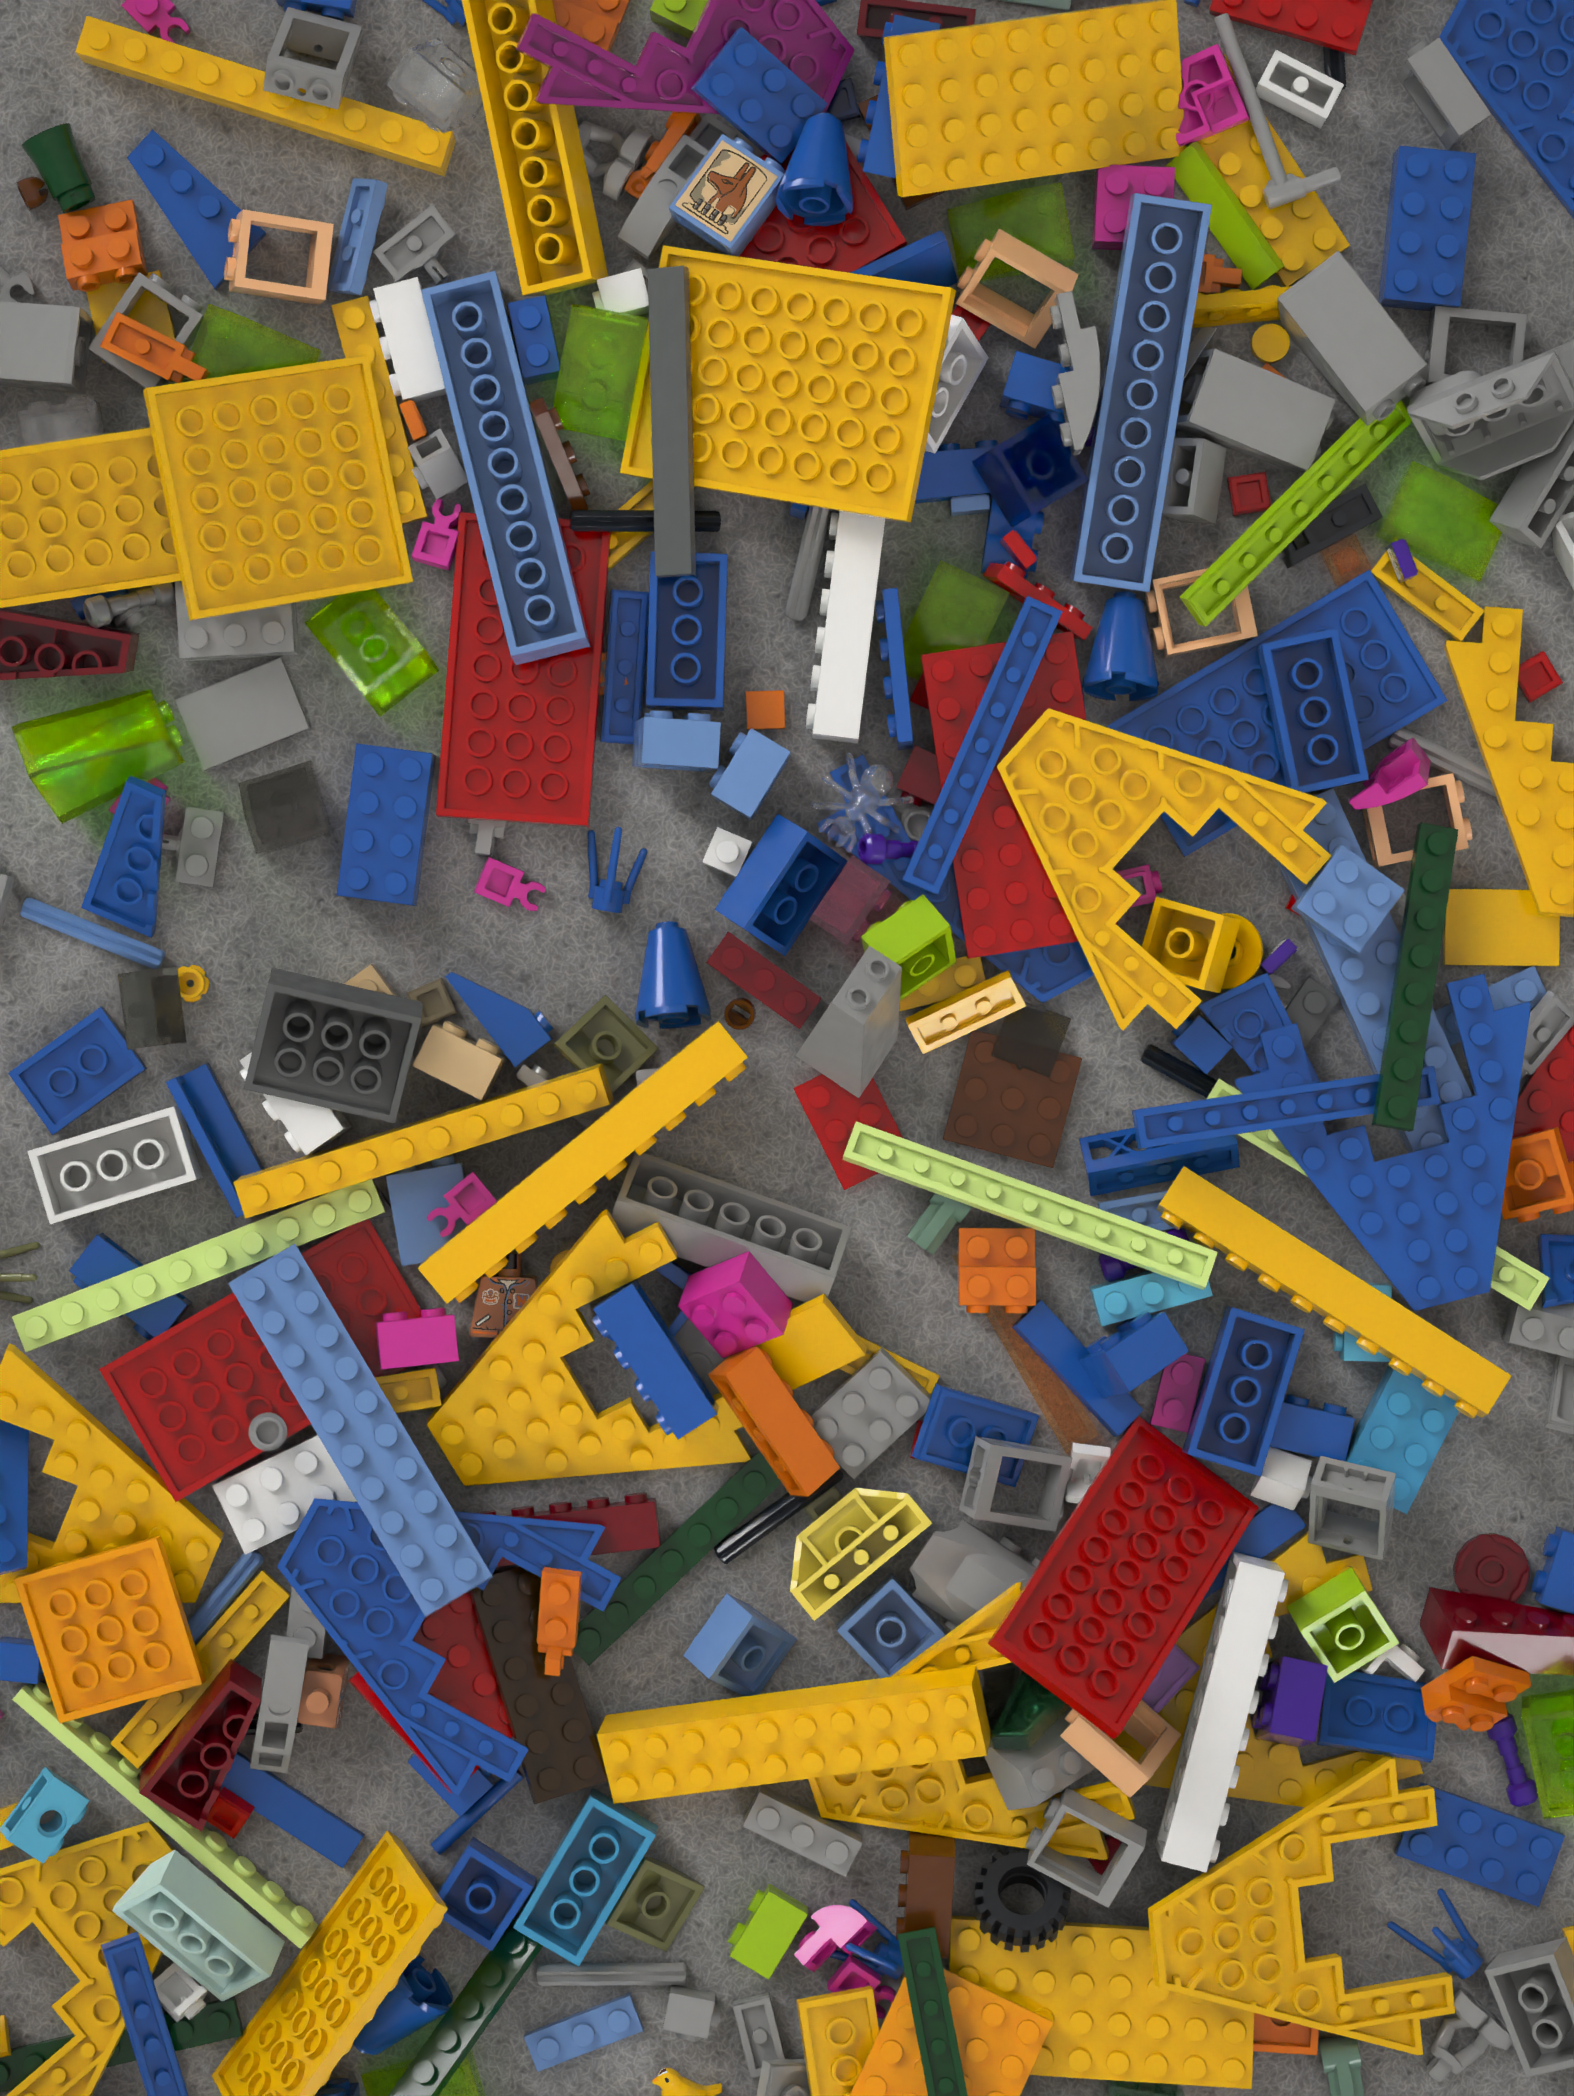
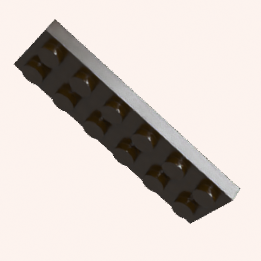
M522 1567L492 1575L493 1577L488 1581L484 1591L475 1587L469 1593L513 1738L529 1748L521 1764L533 1803L538 1804L608 1781L571 1657H564V1668L561 1669L560 1676L544 1674L546 1653L538 1652L537 1644L541 1578Z

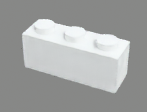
M418 277L373 288L376 299L369 301L375 323L382 322L385 337H381L379 340L385 360L392 359L395 373L390 374L389 378L394 396H402L404 402L409 400L419 402L446 395L421 292L422 285Z

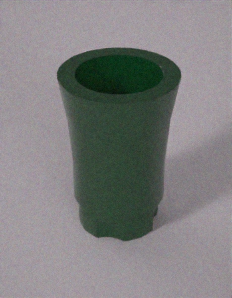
M70 123L60 124L44 130L21 145L35 164L53 200L58 202L63 213L75 211L95 200V195L90 186L92 182L78 152Z

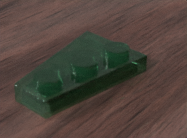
M1022 1671L990 1736L993 1748L1030 1749L1070 1706Z

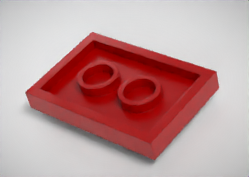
M823 1074L793 1088L843 1189L846 1190L878 1174V1172L842 1160L856 1121L903 1138L874 1079H871L859 1098Z

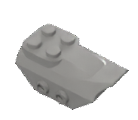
M1574 340L1484 376L1475 371H1460L1416 391L1410 399V405L1407 406L1408 414L1437 467L1478 480H1484L1553 452L1574 421Z
M962 1519L955 1529L944 1532L934 1531L909 1569L916 1585V1589L911 1596L948 1619L945 1625L953 1630L1015 1583L1022 1582L1024 1588L1041 1562V1559L1035 1557L1031 1562L1019 1554L1023 1548L1008 1537L1003 1536L1001 1540H998L989 1533Z

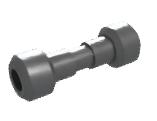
M170 582L145 586L123 596L119 594L106 598L102 595L87 598L83 604L84 615L89 625L99 628L110 624L114 616L127 613V610L136 607L143 608L154 604L162 608L176 602L175 584Z

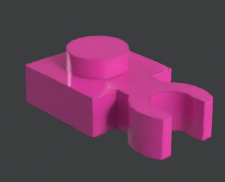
M126 0L121 5L149 35L159 28L163 40L175 43L169 37V33L173 28H181L187 35L191 32L184 20L170 16L176 9V6L170 0Z
M436 499L432 507L435 517L434 524L422 522L411 557L416 562L450 571L456 553L459 531L452 528L458 524L459 512H463L460 504H456L453 513L449 516L442 515L444 503L442 499Z
M488 856L473 891L510 907L515 897L519 899V902L525 909L537 911L538 906L528 902L527 894L533 889L545 893L546 888L536 881L520 882L524 871Z
M472 1171L443 1195L450 1205L446 1208H435L429 1213L427 1220L430 1222L439 1215L446 1217L448 1226L439 1233L441 1237H445L454 1230L458 1218L461 1217L468 1226L498 1200L475 1172Z
M852 1955L848 1956L827 1982L828 1990L832 1993L871 1986L874 1992L877 2018L884 2019L886 2012L878 2002L882 1999H887L892 2003L896 1995V1991L893 1988L885 1985L878 1986L881 1983L880 1974Z

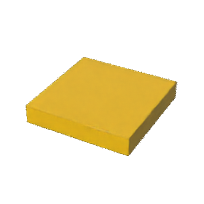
M160 270L149 272L146 276L147 278H149L151 274L154 273L155 275L162 278ZM113 282L101 285L100 288L94 291L86 292L96 335L131 283L119 284ZM144 290L127 317L175 340L176 334L169 305L147 290Z

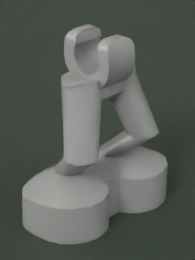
M583 121L578 129L587 173L592 178L604 175L603 194L619 202L626 194L624 188L632 172L637 171L645 160V155L653 143V135L637 128L623 139L618 131ZM589 141L610 144L618 151V158L611 163L599 164L586 149Z
M1463 1987L1454 1995L1455 2013L1459 2018H1444L1430 2047L1434 2057L1428 2062L1427 2069L1429 2075L1437 2082H1441L1450 2071L1456 2075L1460 2074L1484 2054L1488 2045L1506 2051L1513 2045L1505 2023L1487 2010L1478 1999ZM1467 2027L1477 2029L1479 2035L1472 2044L1455 2054L1449 2050L1455 2029Z

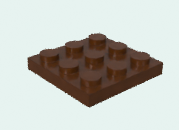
M977 1030L970 1032L943 1140L1053 1168L1082 1058Z

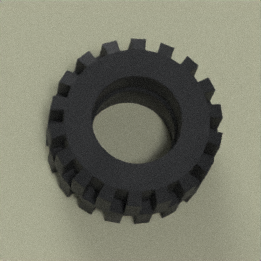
M1007 1847L1006 1855H1002L1000 1851L993 1854L992 1862L986 1861L981 1868V1875L978 1874L973 1903L975 1905V1919L980 1920L979 1928L983 1934L988 1932L991 1934L990 1941L995 1945L1000 1941L1005 1943V1950L1012 1951L1013 1945L1020 1946V1953L1029 1952L1031 1945H1035L1036 1950L1045 1947L1047 1939L1052 1943L1057 1938L1058 1930H1063L1069 1911L1071 1888L1028 1866L1029 1849L1023 1848L1022 1852H1016L1015 1847ZM1022 1883L1037 1889L1045 1903L1038 1911L1021 1915L1008 1910L1002 1904L999 1895L1006 1887Z

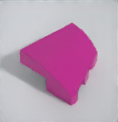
M1218 44L1182 60V92L1179 95L1178 108L1184 109V118L1179 127L1180 133H1176V140L1180 147L1250 120L1224 53Z
M1411 738L1379 761L1375 766V770L1369 775V779L1362 783L1365 789L1349 799V803L1354 809H1367L1395 802L1417 792L1428 785L1431 760L1416 740Z

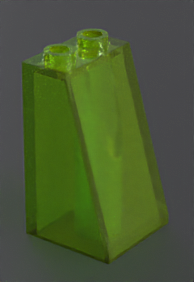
M151 689L12 726L30 780L62 824L121 795L130 775L146 782L185 762L179 748L185 745L184 740L176 725L170 724V722L175 720L174 714L166 700L164 699L159 702Z

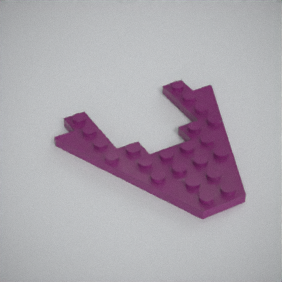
M708 0L686 48L656 32H651L636 65L621 59L536 13L531 14L515 49L550 67L534 100L540 104L703 114L719 113L691 88L737 28H744L828 103L821 113H826L855 51L816 0Z

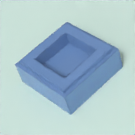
M987 494L952 497L949 503L950 516L989 513L990 510L989 495L987 496Z

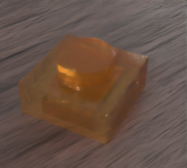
M1356 535L1320 552L1336 587L1372 569Z

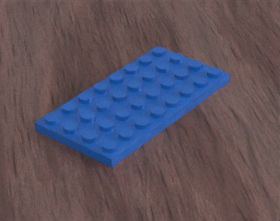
M1369 569L1106 727L1286 787L1257 647L1263 643L1338 628L1363 751L1448 700ZM1218 808L1192 837L1165 812L1159 816L1183 857L1238 826Z

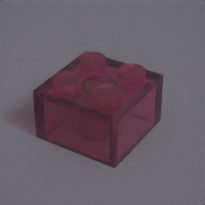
M852 855L809 918V921L845 946L848 945L850 940L857 944L861 936L865 934L871 925L865 921L869 912L873 908L879 913L892 894L891 891L886 889L891 881Z

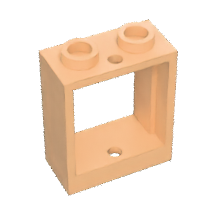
M243 209L237 214L236 219L230 220L228 242L234 243L233 255L226 258L224 268V280L230 281L229 291L320 305L326 300L334 224ZM251 225L311 234L306 287L245 278Z
M998 229L991 241L986 238L982 241L974 256V259L978 261L974 269L967 266L956 285L962 289L956 304L1035 349L1052 324L1050 307L1055 306L1056 295L1073 291L1079 274L1005 231ZM995 257L1051 289L1035 314L979 283Z
M1207 569L1152 580L1150 584L1151 590L1145 592L1148 612L1156 613L1158 627L1152 629L1156 650L1163 649L1164 657L1167 658L1249 641L1258 637L1248 585L1231 601L1237 632L1174 645L1163 590L1192 585Z
M1454 773L1429 778L1428 785L1420 790L1438 786L1443 787L1450 826L1453 829H1458L1455 851L1469 848L1467 841L1472 840V829L1469 819L1462 817L1460 803H1464L1465 797L1461 781H1455ZM1382 806L1362 809L1374 868L1412 860L1413 850L1395 854L1391 853Z
M1142 1699L1123 1728L1146 1749L1137 1762L1104 1732L1073 1708L1064 1718L1069 1725L1060 1735L1129 1798L1151 1778L1181 1736L1177 1730Z

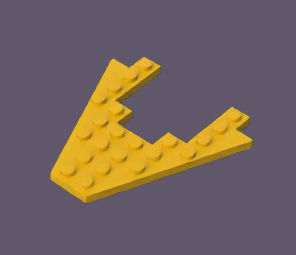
M1485 606L1482 618L1481 643L1446 640L1444 650L1537 912L1540 915L1574 917V763L1551 761L1554 724L1515 721L1523 609Z
M1049 708L997 765V769L1117 1025L1123 1031L1147 1004L1177 1029L1202 1001L1115 924L1141 894L1117 874L1113 868L1163 812L1193 837L1219 808L1304 885L1312 879L1332 856L1303 831L1327 804L1325 800Z
M608 1209L602 1211L441 1402L442 1406L437 1407L428 1417L427 1426L464 1486L727 1464L751 1460V1453L737 1430L743 1427V1425L720 1392L713 1395L719 1406L717 1415L680 1439H677L673 1432L667 1435L659 1423L649 1427L632 1397L597 1413L564 1358L565 1355L594 1341V1334L579 1310L581 1306L677 1259V1252L659 1221L624 1238Z
M9 1343L0 1364V1420L53 1439L54 1442L42 1472L75 1484L77 1489L55 1542L28 1532L27 1568L0 1575V1603H21L14 1582V1578L18 1575L159 1535L162 1538L181 1602L196 1603L224 1533L187 1499L182 1498L175 1502L158 1473L22 1351Z
M1307 1531L1271 1560L1279 1565L1285 1573L1284 1579L1289 1581L1286 1597L1283 1602H1277L1274 1616L1278 1617L1289 1614L1288 1605L1350 1567L1353 1568L1368 1592L1373 1591L1364 1556L1353 1554L1326 1562L1322 1546L1308 1543L1309 1531ZM1218 1603L1186 1627L1176 1642V1645L1196 1662L1200 1669L1158 1713L1181 1736L1144 1785L1170 1789ZM1267 1640L1265 1654H1269V1658H1272L1271 1648ZM1248 1713L1245 1728L1249 1729L1248 1743L1244 1752L1238 1751L1235 1765L1240 1766L1239 1777L1235 1789H1228L1227 1797L1306 1807L1385 1755L1349 1751L1302 1764L1298 1747L1256 1739ZM1124 1729L1120 1735L1112 1739L1136 1762L1146 1750ZM1393 1757L1396 1761L1397 1780L1423 1774L1420 1761Z
M1022 1582L1012 1585L890 1677L977 1665L978 1670L1012 1663L987 1643L1023 1590ZM961 1759L808 1779L821 1818L1025 1848L1027 1839L1034 1827L1042 1828L1046 1821L1043 1814L1051 1798L1054 1796L1059 1799L1062 1792L1057 1793L1035 1807L1008 1810L992 1773L967 1777ZM1111 1781L1073 1790L1127 1820L1135 1819L1136 1811L1132 1799ZM1067 1812L1046 1845L1065 1855L1098 1860L1109 1858V1849L1103 1831Z
M1384 1756L1208 1869L1207 1873L1203 1872L1147 1908L1155 1985L1168 1991L1410 2054L1423 2055L1420 2019L1455 2013L1452 1976L1447 1972L1344 1990L1341 1956L1333 1953L1305 1958L1298 1887L1334 1881L1331 1843L1438 1826L1434 1788L1425 1785L1398 1790L1395 1758Z
M152 1820L60 1849L54 1856H49L44 1864L35 1858H31L0 1868V1944L3 1947L6 1946L29 1925L34 1923L80 1980L79 1983L51 2006L75 2036L6 2096L93 2095L126 2028L100 1945L137 1932L112 1911L113 1907L152 1862L175 1850ZM139 1934L152 1975L163 1953Z

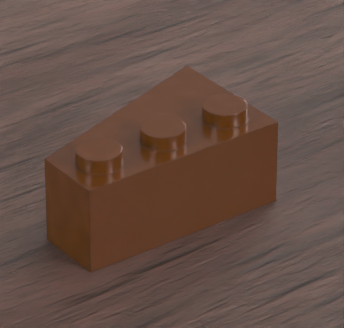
M908 1831L907 1850H901L900 1873L906 1874L905 1884H899L898 1907H904V1917H897L896 1940H898V1933L935 1926L941 1958H949L955 1872V1838Z

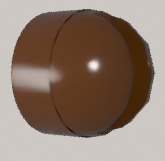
M28 177L16 182L20 195L29 211L46 202L48 189L39 190L45 185L42 179Z
M733 999L725 1008V1021L733 1029H746L753 1023L756 1017V1009L748 999ZM734 1005H737L751 1015L749 1018H746L743 1014L732 1008Z

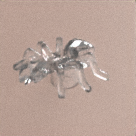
M847 753L848 773L853 787L851 792L844 789L827 775H824L822 780L834 791L848 799L850 803L814 802L812 803V808L846 810L845 817L827 819L819 829V832L823 833L830 824H834L828 832V841H832L835 836L840 834L836 847H840L846 844L851 836L852 840L846 849L850 853L857 842L855 834L856 821H861L865 834L872 833L865 815L869 814L883 826L895 833H899L901 831L899 826L875 810L879 806L912 804L914 798L910 796L882 799V796L889 793L893 787L894 774L892 770L883 764L872 765L864 771L861 783H859L853 754Z

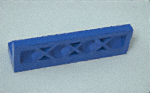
M205 1063L182 1076L167 1081L166 1084L236 1218L243 1216L244 1213L233 1182L243 1175L263 1170L264 1168L210 1064Z
M1135 1128L1079 1138L1090 1196L1172 1181L1176 1179L1183 1166L1197 1175L1240 1167L1236 1135L1148 1147L1146 1150L1141 1151L1128 1148L1132 1141H1136ZM1107 1147L1113 1150L1109 1157L1092 1160L1090 1149Z

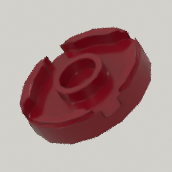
M1497 1533L1479 1534L1466 1541L1457 1552L1453 1564L1454 1582L1460 1593L1514 1603L1526 1591L1530 1578V1568L1523 1549L1512 1539Z

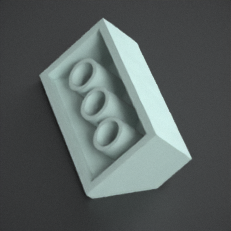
M176 1850L152 1862L119 1899L112 1910L222 2002L270 1977L285 1943L267 1925L263 1924L245 1909L241 1903L232 1898L215 1881L207 1877Z

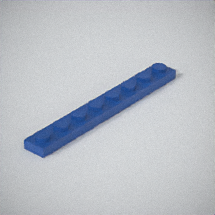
M1029 596L1026 597L902 880L938 895L1063 611Z
M1423 1067L1417 1107L1440 1104L1435 1067ZM1380 1074L1132 1110L1137 1148H1148L1374 1114Z

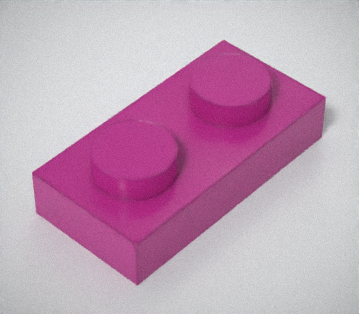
M1184 1354L1162 1369L1150 1424L1188 1433L1205 1358Z

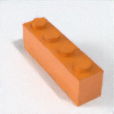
M751 1347L730 1355L712 1370L708 1376L788 1493L794 1496L809 1497L840 1469V1466L833 1458L835 1453L832 1447L818 1436L813 1428V1419L805 1410L799 1408L792 1397L794 1395L792 1388L786 1381L778 1377L772 1368L773 1361L767 1352L759 1347Z

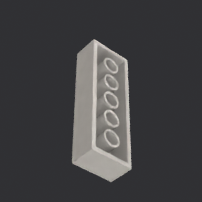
M636 1152L611 1215L624 1238L659 1221L675 1248L677 1257L708 1268L750 1251L786 1296L803 1302H808L822 1294H825L828 1298L852 1228L649 1154L643 1153L638 1156Z

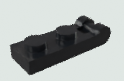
M1366 484L1333 500L1302 531L1308 543L1306 546L1298 549L1293 540L1282 551L1285 555L1282 560L1287 569L1383 518Z

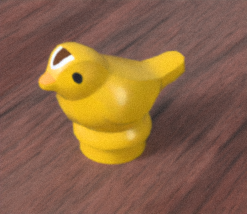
M672 2068L661 2069L657 2077L652 2080L653 2084L661 2088V2096H715L723 2091L722 2084L720 2083L701 2085L681 2076L678 2071Z

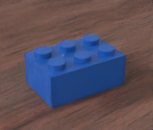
M777 814L728 890L724 893L715 910L760 941L786 956L848 860L803 828Z

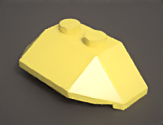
M854 1488L796 1536L790 1592L815 1621L932 1524L931 1520L908 1493Z

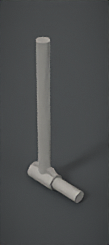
M1225 13L1214 18L1271 178L1265 189H1263V196L1268 209L1270 210L1306 197L1307 193L1341 182V175L1337 167L1303 179L1291 173L1286 175L1229 14Z

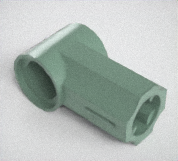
M936 1193L932 1194L928 1201L930 1204L907 1234V1237L932 1255L940 1247L955 1224H960L972 1208V1206Z
M1341 2035L1318 2039L1324 2073L1328 2074L1330 2096H1364L1360 2074L1362 2063L1357 2039Z

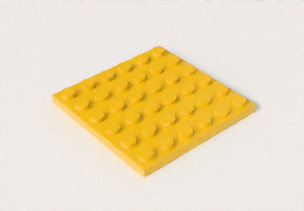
M368 355L148 387L143 390L189 621L413 582Z

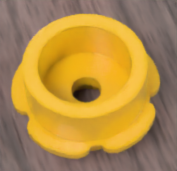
M182 966L175 971L172 990L177 997H183L186 1002H196L201 999L202 994L208 992L209 979L205 977V971L200 966ZM188 980L194 981L192 987L187 985Z

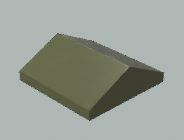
M606 994L553 1044L577 1070L602 1063L612 1094L659 1049Z
M643 1857L605 1924L667 1952L705 1886L663 1861Z

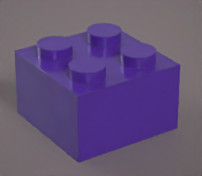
M1286 1656L1268 1663L1264 1677H1259L1258 1689L1263 1691L1261 1706L1257 1705L1252 1718V1728L1257 1729L1256 1739L1299 1748L1316 1742L1328 1665Z

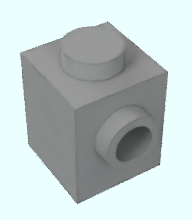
M441 428L408 446L417 464V467L411 469L422 490L429 486L436 499L445 494L455 492L460 486L468 482L467 475Z
M671 1985L663 2030L675 2032L678 2038L686 2041L696 2042L699 2041V2037L707 2039L709 2029H717L721 2006L715 2005L716 1993Z

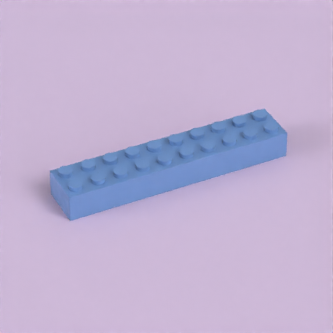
M1138 193L1131 194L1070 575V579L1073 581L1144 592L1150 591L1211 214V204Z
M491 271L421 289L511 658L516 665L590 647L534 416L529 405L530 400L522 376L518 351L496 271Z
M1332 788L1316 795L1315 797L1325 800L1327 804L1303 831L1329 854H1331L1336 846L1344 845L1366 861L1334 789ZM1276 860L1291 895L1293 894L1295 901H1297L1310 881L1304 885ZM1390 912L1360 953L1354 954L1302 917L1337 996L1340 997L1339 1001L1373 1075L1380 1074L1400 942V934ZM1432 1007L1423 1067H1435L1440 1104L1470 1097L1472 1093ZM1440 1104L1417 1107L1414 1130L1410 1132L1398 1130L1408 1153L1448 1142L1438 1108Z
M296 1244L228 1283L425 1617H428L492 1578L493 1576Z

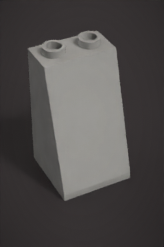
M1339 251L1277 298L1281 325L1289 337L1367 426L1376 419L1378 421L1385 419L1393 412L1396 403L1405 396L1412 397L1416 391L1426 385V380L1428 379L1427 364Z
M0 301V386L84 395L89 359L88 347L91 341L93 319L80 307Z
M1216 348L1208 349L1201 352L1183 380L1176 430L1198 438H1204L1215 444L1296 473L1306 472L1320 458L1321 446L1319 445L1324 432L1329 429L1333 422L1334 411L1332 409L1336 399Z
M869 946L795 1056L859 1098L898 1039L902 967Z

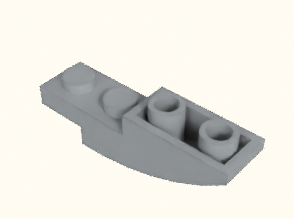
M706 114L689 136L685 134L682 136L661 164L617 236L618 240L649 260L678 224L673 220L669 206L720 136L724 134L734 140L738 137V133L710 114Z
M1069 291L1057 294L1055 306L1050 307L1054 330L1061 329L1064 344L1058 345L1061 365L1063 368L1069 367L1070 372L1058 374L1056 379L1057 385L1051 386L1055 408H1062L1065 423L1059 424L1064 447L1071 446L1073 456L1081 453L1095 416L1100 388V351L1096 326L1080 329L1073 292Z
M271 1635L250 1769L288 1774L310 1641L308 1639Z

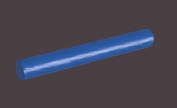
M517 1770L511 1783L503 1779L495 1783L461 1817L431 1843L432 1848L439 1855L444 1853L524 1778L522 1773Z

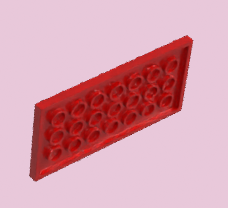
M459 512V533L456 544L436 816L589 827L611 532L573 531L570 528V519L559 518L590 647L516 665L510 655L476 513Z
M1073 631L1052 634L952 861L967 959L1078 942L997 769V765L1048 708L1086 720ZM1006 642L920 656L941 790Z
M367 1219L349 1226L301 1253L373 1376L376 1378L394 1375L409 1368L381 1369L379 1366L375 1322L383 1321V1314L404 1311L407 1312V1319L421 1317V1308L371 1221ZM234 1293L99 1369L175 1502L264 1452L255 1447L249 1438V1426L252 1420L259 1414L271 1412L279 1415L287 1426L286 1438L311 1424Z
M1137 1416L1128 1426L1111 1452L1110 1457L1098 1472L987 1643L1112 1739H1115L1122 1732L1259 1509L1257 1505L1194 1457L1184 1453L1182 1448L1140 1416Z

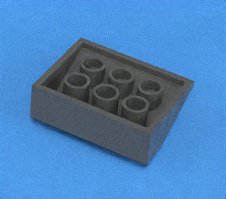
M272 967L244 1089L395 1123L422 1019L423 1002Z

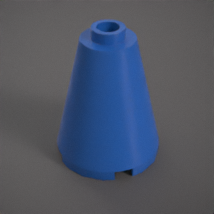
M818 113L807 119L776 194L777 208L785 217L791 220L793 219V214L804 217V224L810 226L840 224L845 221V215L848 212L851 215L853 211V194L844 126L841 121L829 113Z
M1117 592L1112 598L1107 599L1104 605L1083 677L1084 692L1092 697L1109 701H1116L1115 694H1129V701L1150 699L1158 694L1159 680L1144 602L1137 599L1134 593Z
M667 921L657 923L656 929L648 933L635 1011L636 1025L649 1028L648 1021L659 1022V1029H671L700 1025L701 1017L710 1021V1005L687 930L680 928L678 922Z
M420 1955L408 1964L399 1977L395 1988L388 1992L376 2009L373 2019L365 2024L355 2038L353 2045L361 2053L377 2055L441 2017L450 2009L448 2005L453 2001V1995L448 1983L436 1968L430 1974L421 1965L425 1959Z

